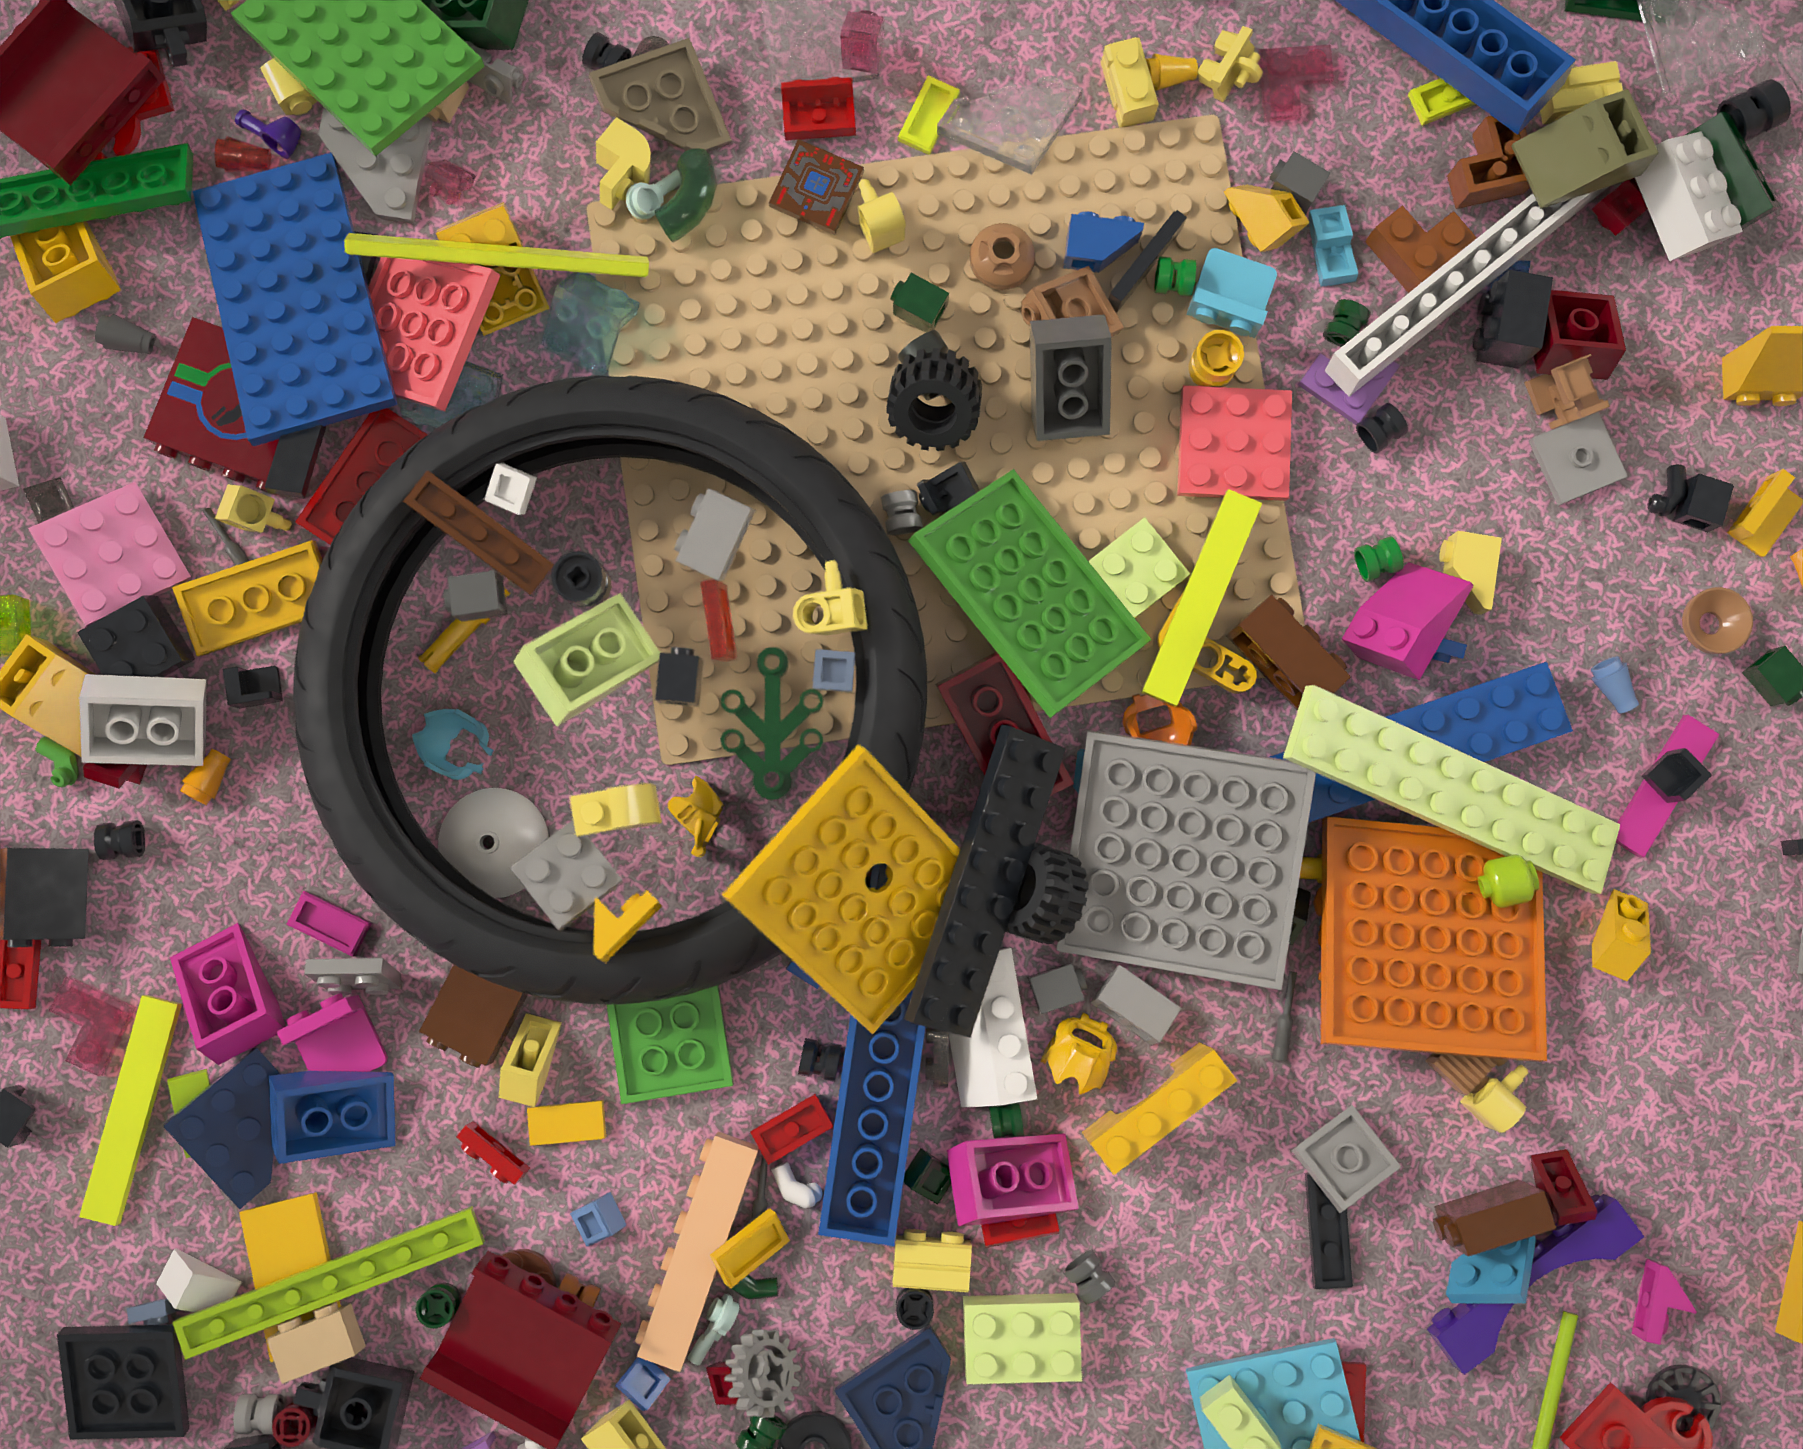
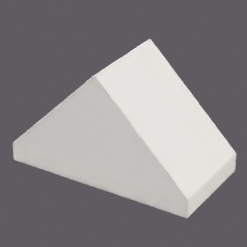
M175 1248L156 1284L175 1309L197 1312L234 1298L242 1282Z

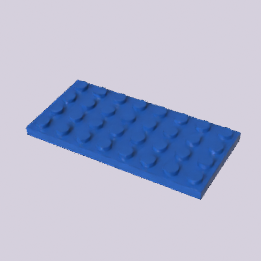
M330 152L192 191L247 439L252 446L278 440L281 435L319 425H330L398 405L361 256L345 253L344 239L348 233L355 232L340 172L333 154Z

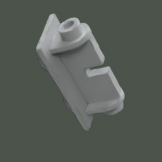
M469 41L465 42L482 58L485 65L468 81L484 89L489 95L498 97L510 104L512 101V86L519 88L524 79V76L519 73V68L499 58L490 65L488 64L491 61L490 53Z

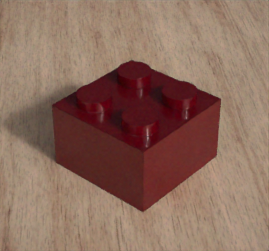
M1551 290L1543 346L1534 355L1537 374L1552 375V369L1591 354L1590 357H1587L1593 372L1590 373L1591 379L1608 380L1626 351L1614 295Z

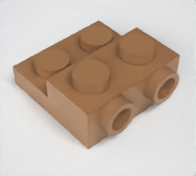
M1089 266L1032 288L1021 301V314L1023 320L1029 326L1030 321L1105 314L1111 337L1119 334L1124 329L1123 324Z

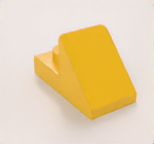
M648 891L642 896L636 893L621 907L623 914L617 918L595 897L594 954L606 963L663 906Z

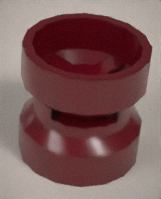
M291 1402L286 1408L281 1410L274 1418L272 1424V1432L276 1441L283 1446L295 1447L307 1440L315 1432L318 1417L312 1415L314 1409Z

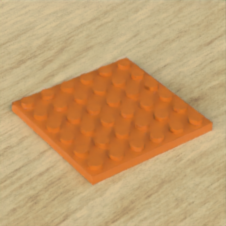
M1328 816L1322 819L1321 1044L1534 1062L1547 1061L1543 872L1536 870L1539 879V889L1534 890V896L1531 901L1500 908L1492 902L1490 897L1483 898L1478 884V876L1484 875L1483 869L1487 861L1505 857L1504 855L1441 827Z

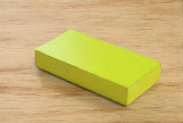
M928 75L898 135V141L927 155L931 154L960 95V89Z

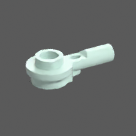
M675 170L656 184L649 185L643 182L633 184L626 194L627 208L632 216L641 220L652 218L659 210L661 204L664 203L663 196L685 181L683 173L680 170Z
M724 1294L721 1299L715 1298L711 1303L706 1317L710 1324L704 1334L699 1336L688 1355V1360L691 1363L700 1365L713 1342H718L721 1336H725L734 1324L738 1315L739 1304L733 1301L731 1295Z

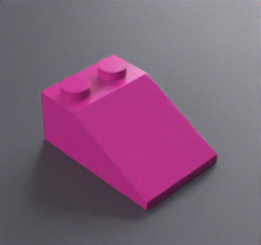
M1408 562L1402 571L1397 572L1359 607L1342 640L1360 659L1420 680L1474 585L1472 582Z
M239 923L170 957L196 1049L217 1065L278 1035L277 1031L286 1027L279 1003Z
M1066 1133L964 1141L947 1150L958 1227L998 1223L1079 1209Z

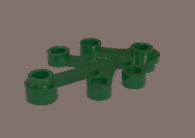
M769 647L764 649L757 658L758 670L765 677L764 721L745 703L744 696L738 690H727L721 696L722 708L730 714H735L764 743V761L745 744L744 735L737 729H728L723 732L720 742L727 752L734 753L754 773L753 786L755 791L767 800H778L783 798L791 789V773L811 753H815L822 748L824 739L817 729H806L800 735V744L782 760L781 744L811 714L817 713L822 709L824 700L819 691L815 689L805 690L800 696V703L781 721V677L789 669V660L781 649ZM769 656H777L779 658L780 664L776 669H768L765 666V661ZM811 694L819 698L818 706L812 709L807 708L804 704L805 698ZM730 695H737L740 698V704L735 709H730L726 706V699ZM811 733L819 737V743L814 748H809L804 743L805 737ZM730 734H737L740 737V743L736 748H729L726 745V738ZM769 773L778 774L780 781L776 787L770 788L765 784V777Z

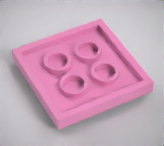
M136 482L28 528L85 628L141 596H158L173 589L172 587L191 580L189 572Z

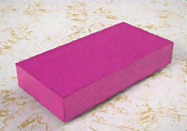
M303 891L286 925L354 957L372 923L308 891Z

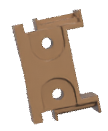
M1591 354L1552 369V375L1543 374L1524 382L1537 416L1553 409L1555 410L1558 419L1549 422L1551 429L1610 407L1607 400H1599L1597 390H1595L1590 377V373L1593 372L1587 357H1590Z

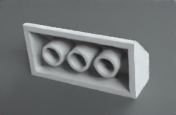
M1010 947L1000 948L971 1038L949 1033L961 1108L999 1106L1037 1099L1012 949Z

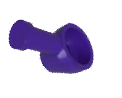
M241 109L235 116L236 125L246 128L259 136L270 149L283 158L288 159L294 153L302 131L290 118L284 116L269 124H265L252 116L246 109ZM279 144L284 151H278L277 145Z

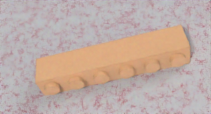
M719 1131L713 1140L706 1139L699 1160L705 1162L701 1176L694 1174L686 1195L693 1198L688 1212L681 1210L675 1225L674 1233L680 1235L675 1249L668 1247L661 1265V1269L667 1271L662 1285L655 1284L648 1302V1306L653 1307L654 1310L649 1322L642 1321L635 1339V1343L641 1344L637 1357L681 1372L717 1271L710 1254L728 1240L759 1151L757 1145Z

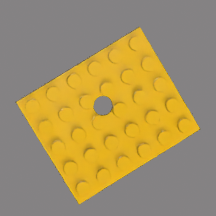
M858 745L722 896L859 1023L874 1034L915 987L960 848L865 748ZM876 864H886L888 880L885 885L880 889H867L865 877L868 870Z

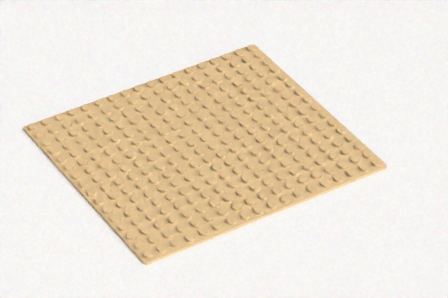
M1216 115L858 164L864 167L861 180L868 179L878 197L889 192L894 193L906 223L905 240L876 253H872L859 224L858 206L865 203L861 196L859 184L835 235L769 207V201L781 175L670 191L663 196L664 203L661 204L656 214L646 220L637 219L632 216L627 208L626 200L622 201L620 199L612 210L601 204L600 201L588 204L587 216L592 252L648 257L649 271L646 277L595 274L609 376L659 378L694 385L725 395L762 412L808 442L834 465L858 491L879 520L886 534L885 522L888 519V515L882 508L881 497L883 495L902 490H915L918 497L916 513L921 516L924 528L942 515L933 516L931 512L925 510L919 500V493L921 492L917 483L923 479L930 480L960 461L966 462L980 490L1014 469L1088 561L1145 517L1189 571L1190 575L1135 618L1152 640L1066 707L1132 698V695L1136 694L1144 695V693H1141L1159 651L1157 645L1158 634L1188 583L1223 498L1177 496L1181 388L1183 385L1198 386L1193 382L1189 374L1188 364L1190 358L1205 334L1213 330L1232 332L1215 324L1200 322L1195 317L1186 314L1209 250L1218 248L1243 257L1236 216L1232 213L1229 207V200L1224 194V191L1231 187L1220 120ZM1176 210L1180 211L1187 217L1182 231L1167 248L1162 257H1170L1174 262H1181L1184 259L1196 260V277L1191 297L1180 296L1176 291H1169L1167 294L1154 293L1156 263L1116 313L1124 329L1112 337L1110 435L1037 441L1031 418L1030 326L1023 320L1021 301L1032 288L1077 271L1063 268L1071 214L1088 211L1094 212L1102 218L1114 219L1117 216H1128L1134 218L1135 222L1144 223L1140 240L1135 246L1099 273L1093 272L1106 297L1109 298L1112 289L1174 211L1176 212ZM998 223L1012 224L1025 231L1030 237L1035 251V262L1030 276L1019 286L1007 290H997L985 286L976 278L970 267L969 257L973 241L983 229ZM999 241L994 244L993 252L998 258L1007 259L1014 254V247L1008 241ZM911 272L949 293L948 306L934 330L938 331L948 346V350L956 352V358L960 359L964 356L969 360V368H976L978 379H981L982 382L980 416L975 431L971 430V436L966 441L960 439L959 446L951 448L949 445H946L944 451H936V447H929V451L922 450L920 444L916 443L914 446L907 444V437L899 438L895 433L896 426H890L888 421L889 414L886 413L891 379L894 376L897 365L899 363L902 364L898 359V354L910 342L926 333L893 315V301L890 300L893 290L900 280L906 282ZM1233 333L1240 339L1244 347V359L1233 379L1225 387L1265 389L1257 338ZM923 395L918 396L922 402L931 406H945L952 403L951 400L943 395L931 400H925ZM620 457L643 627L661 653H670L671 647L694 649L695 656H700L704 661L699 707L660 704L657 702L655 696L659 662L649 668L661 760L666 765L736 756L734 753L727 752L721 746V735L728 729L739 730L745 737V744L755 753L763 752L764 743L735 714H730L722 708L721 696L727 690H738L744 696L745 703L764 721L765 677L758 670L757 658L766 648H779L784 651L789 660V669L781 677L782 721L800 703L801 694L805 690L813 689L816 649L854 652L851 632L817 635L806 633L795 624L793 609L796 602L802 596L826 592L825 570L811 549L790 525L767 505L743 489L715 475L685 465L656 459ZM708 488L756 510L724 581H718L675 561L679 552L674 550L676 542L683 529L689 531L695 516L691 515L693 504L700 493L706 494ZM1256 500L1261 502L1262 506L1206 636L1246 660L1248 659L1226 635L1271 594L1276 599L1279 597L1284 599L1295 612L1293 617L1302 626L1305 625L1284 501ZM916 532L903 535L887 534L907 575L917 605L924 638L927 665L925 728L954 724L955 721L935 684L995 653L996 650L908 542ZM821 605L817 606L813 612V621L816 625L824 617ZM1202 648L1197 658L1198 663L1204 668L1213 667L1217 660L1215 652L1209 648ZM769 656L765 661V666L768 669H776L780 664L777 656ZM1227 658L1224 659L1221 668L1215 672L1219 677L1223 671L1234 676L1232 683L1248 680L1243 676L1245 672L1243 668L1232 671L1225 667L1230 662ZM855 666L853 692L817 690L821 693L824 700L822 709L817 713L811 714L781 744V749L799 745L801 733L809 728L820 731L824 742L849 739L855 707ZM1255 667L1257 679L1265 678V676ZM1192 671L1184 690L1214 686L1216 684ZM1022 684L1035 711H1043L1041 706L1037 703V701L1033 698V696ZM813 694L808 695L804 700V704L807 708H815L819 704V698ZM730 695L726 699V706L730 709H735L740 704V698L737 695ZM813 733L808 734L805 737L804 743L805 745L818 744L819 737ZM730 734L726 738V745L729 748H736L740 743V737L737 734Z

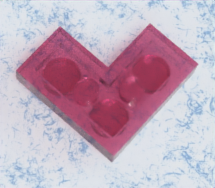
M1331 44L1259 50L1258 54L1261 57L1259 66L1263 72L1260 84L1264 122L1299 120L1302 115L1299 86L1332 83L1334 75Z
M71 976L65 977L49 1011L82 1026L65 1061L98 1077L103 1076L137 1007Z

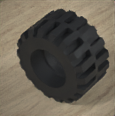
M925 348L917 350L916 357L909 354L904 358L903 364L899 363L897 365L894 376L891 379L886 413L889 414V424L891 427L896 426L895 433L899 438L907 437V444L914 446L916 443L920 444L922 450L929 451V447H936V451H944L946 445H949L951 448L959 446L960 439L966 441L971 436V430L975 431L978 425L982 398L981 379H978V371L975 367L969 368V360L964 356L960 359L956 358V352L948 350L947 354L941 353V348H932L930 353H927ZM925 393H938L947 397L952 403L945 406H931L922 402L918 396Z
M1035 842L1006 932L1042 944H1054L1055 941L1060 942L1065 939L1066 933L1070 934L1075 929L1076 921H1080L1083 915L1081 913L1083 906H1086L1087 902L1085 897L1086 891H1088V882L1085 881L1087 873L1085 868L1081 867L1082 862L1072 854Z

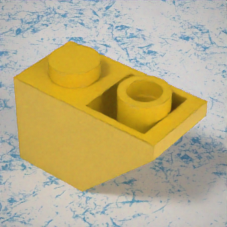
M1247 184L1229 187L1224 191L1229 200V207L1232 213L1240 218L1248 231L1249 241L1260 252L1279 248L1310 223L1291 192Z
M1613 889L1592 942V967L1628 981L1651 954L1648 903L1640 898Z

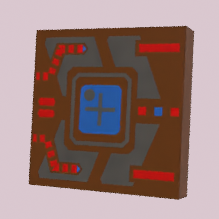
M798 139L771 196L769 207L835 235L862 178L864 167Z

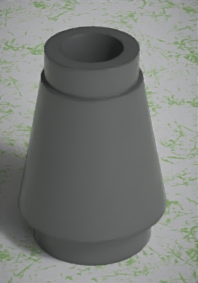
M115 314L111 316L102 315L95 331L96 343L102 344L104 349L150 355L156 340L154 333L148 332Z

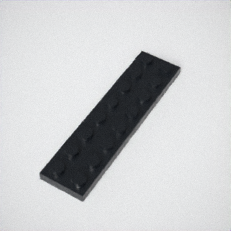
M1001 725L905 1014V1020L913 1024L971 1038L1066 750L1065 747L1014 727Z

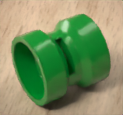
M1159 256L1155 272L1154 293L1167 294L1169 291H1176L1180 296L1191 297L1196 277V260L1184 259L1181 262H1174L1170 257Z
M1392 536L1380 539L1373 547L1365 544L1356 547L1354 550V558L1358 570L1365 582L1378 579L1381 572L1393 574L1402 571L1404 568L1401 549Z

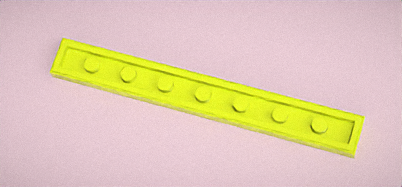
M348 233L344 239L345 253L349 255L646 277L649 271L648 257L355 233Z

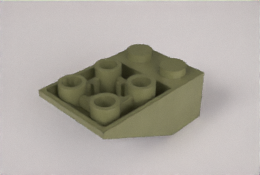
M1628 89L1593 100L1514 142L1511 146L1540 209L1641 176L1659 153Z

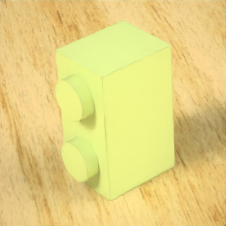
M1228 1375L1200 1397L1203 1413L1231 1449H1281L1277 1435L1231 1375Z

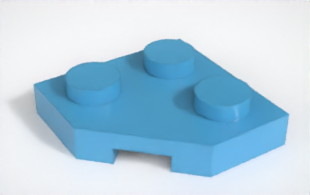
M1535 1236L1469 1257L1462 1254L1451 1264L1446 1295L1450 1302L1526 1303L1536 1243Z

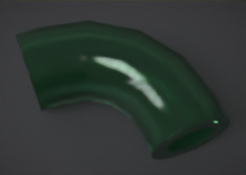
M693 148L684 152L679 157L676 167L681 178L680 188L671 200L655 210V215L662 229L672 243L680 240L697 227L712 206L717 187V178L711 156L705 149Z

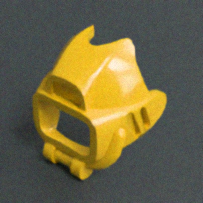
M695 776L692 781L693 793L689 797L684 798L672 797L668 802V809L694 836L695 845L691 854L701 858L705 856L706 846L720 822L719 816L724 808V804L705 780Z
M1083 1012L1080 1018L1071 1017L1059 1023L1056 1034L1048 1043L1040 1061L1044 1064L1048 1061L1056 1084L1069 1077H1074L1078 1081L1080 1095L1094 1088L1101 1089L1107 1077L1110 1062L1115 1060L1118 1051L1115 1039L1107 1031V1023L1089 1018L1088 1014ZM1078 1028L1096 1035L1102 1040V1049L1075 1037L1072 1031Z

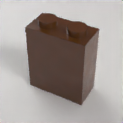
M453 965L419 1032L428 1036L426 1042L433 1047L447 1051L449 1047L461 1053L459 1059L473 1067L480 1068L481 1064L487 1066L494 1062L528 994L492 983Z
M1521 1180L1512 1181L1434 1206L1437 1217L1433 1218V1225L1441 1241L1445 1240L1452 1248L1457 1249L1468 1257L1556 1229L1544 1191Z

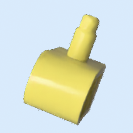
M861 180L859 188L865 203L858 206L859 224L872 253L904 241L906 223L894 193L889 192L878 197L869 180Z
M227 485L215 519L249 532L262 533L265 525L288 531L292 525L290 520L271 511L275 501L274 498L241 485Z
M827 561L824 574L826 592L802 596L796 602L793 609L795 624L800 630L817 635H833L867 630L863 591L854 588L842 589L837 562ZM821 605L824 617L816 625L813 621V612L817 606Z
M1518 1065L1501 1082L1497 1078L1488 1077L1487 1084L1479 1092L1465 1095L1460 1102L1485 1127L1503 1133L1513 1127L1526 1111V1106L1513 1092L1523 1082L1524 1077L1528 1074V1070L1523 1065Z

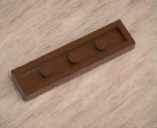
M428 470L403 500L409 507L531 597L535 595L553 570L554 564Z

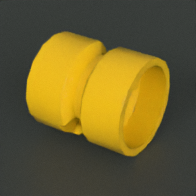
M1213 330L1205 334L1196 346L1188 364L1189 374L1193 382L1198 386H1227L1244 359V347L1240 339L1232 332L1226 330Z

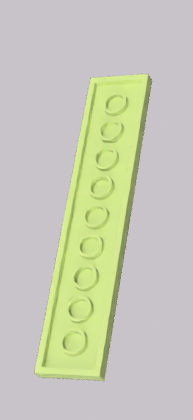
M1315 685L1305 687L1283 756L1284 759L1504 856L1520 855L1525 861H1532L1536 870L1591 894L1602 893L1620 829L1619 823Z

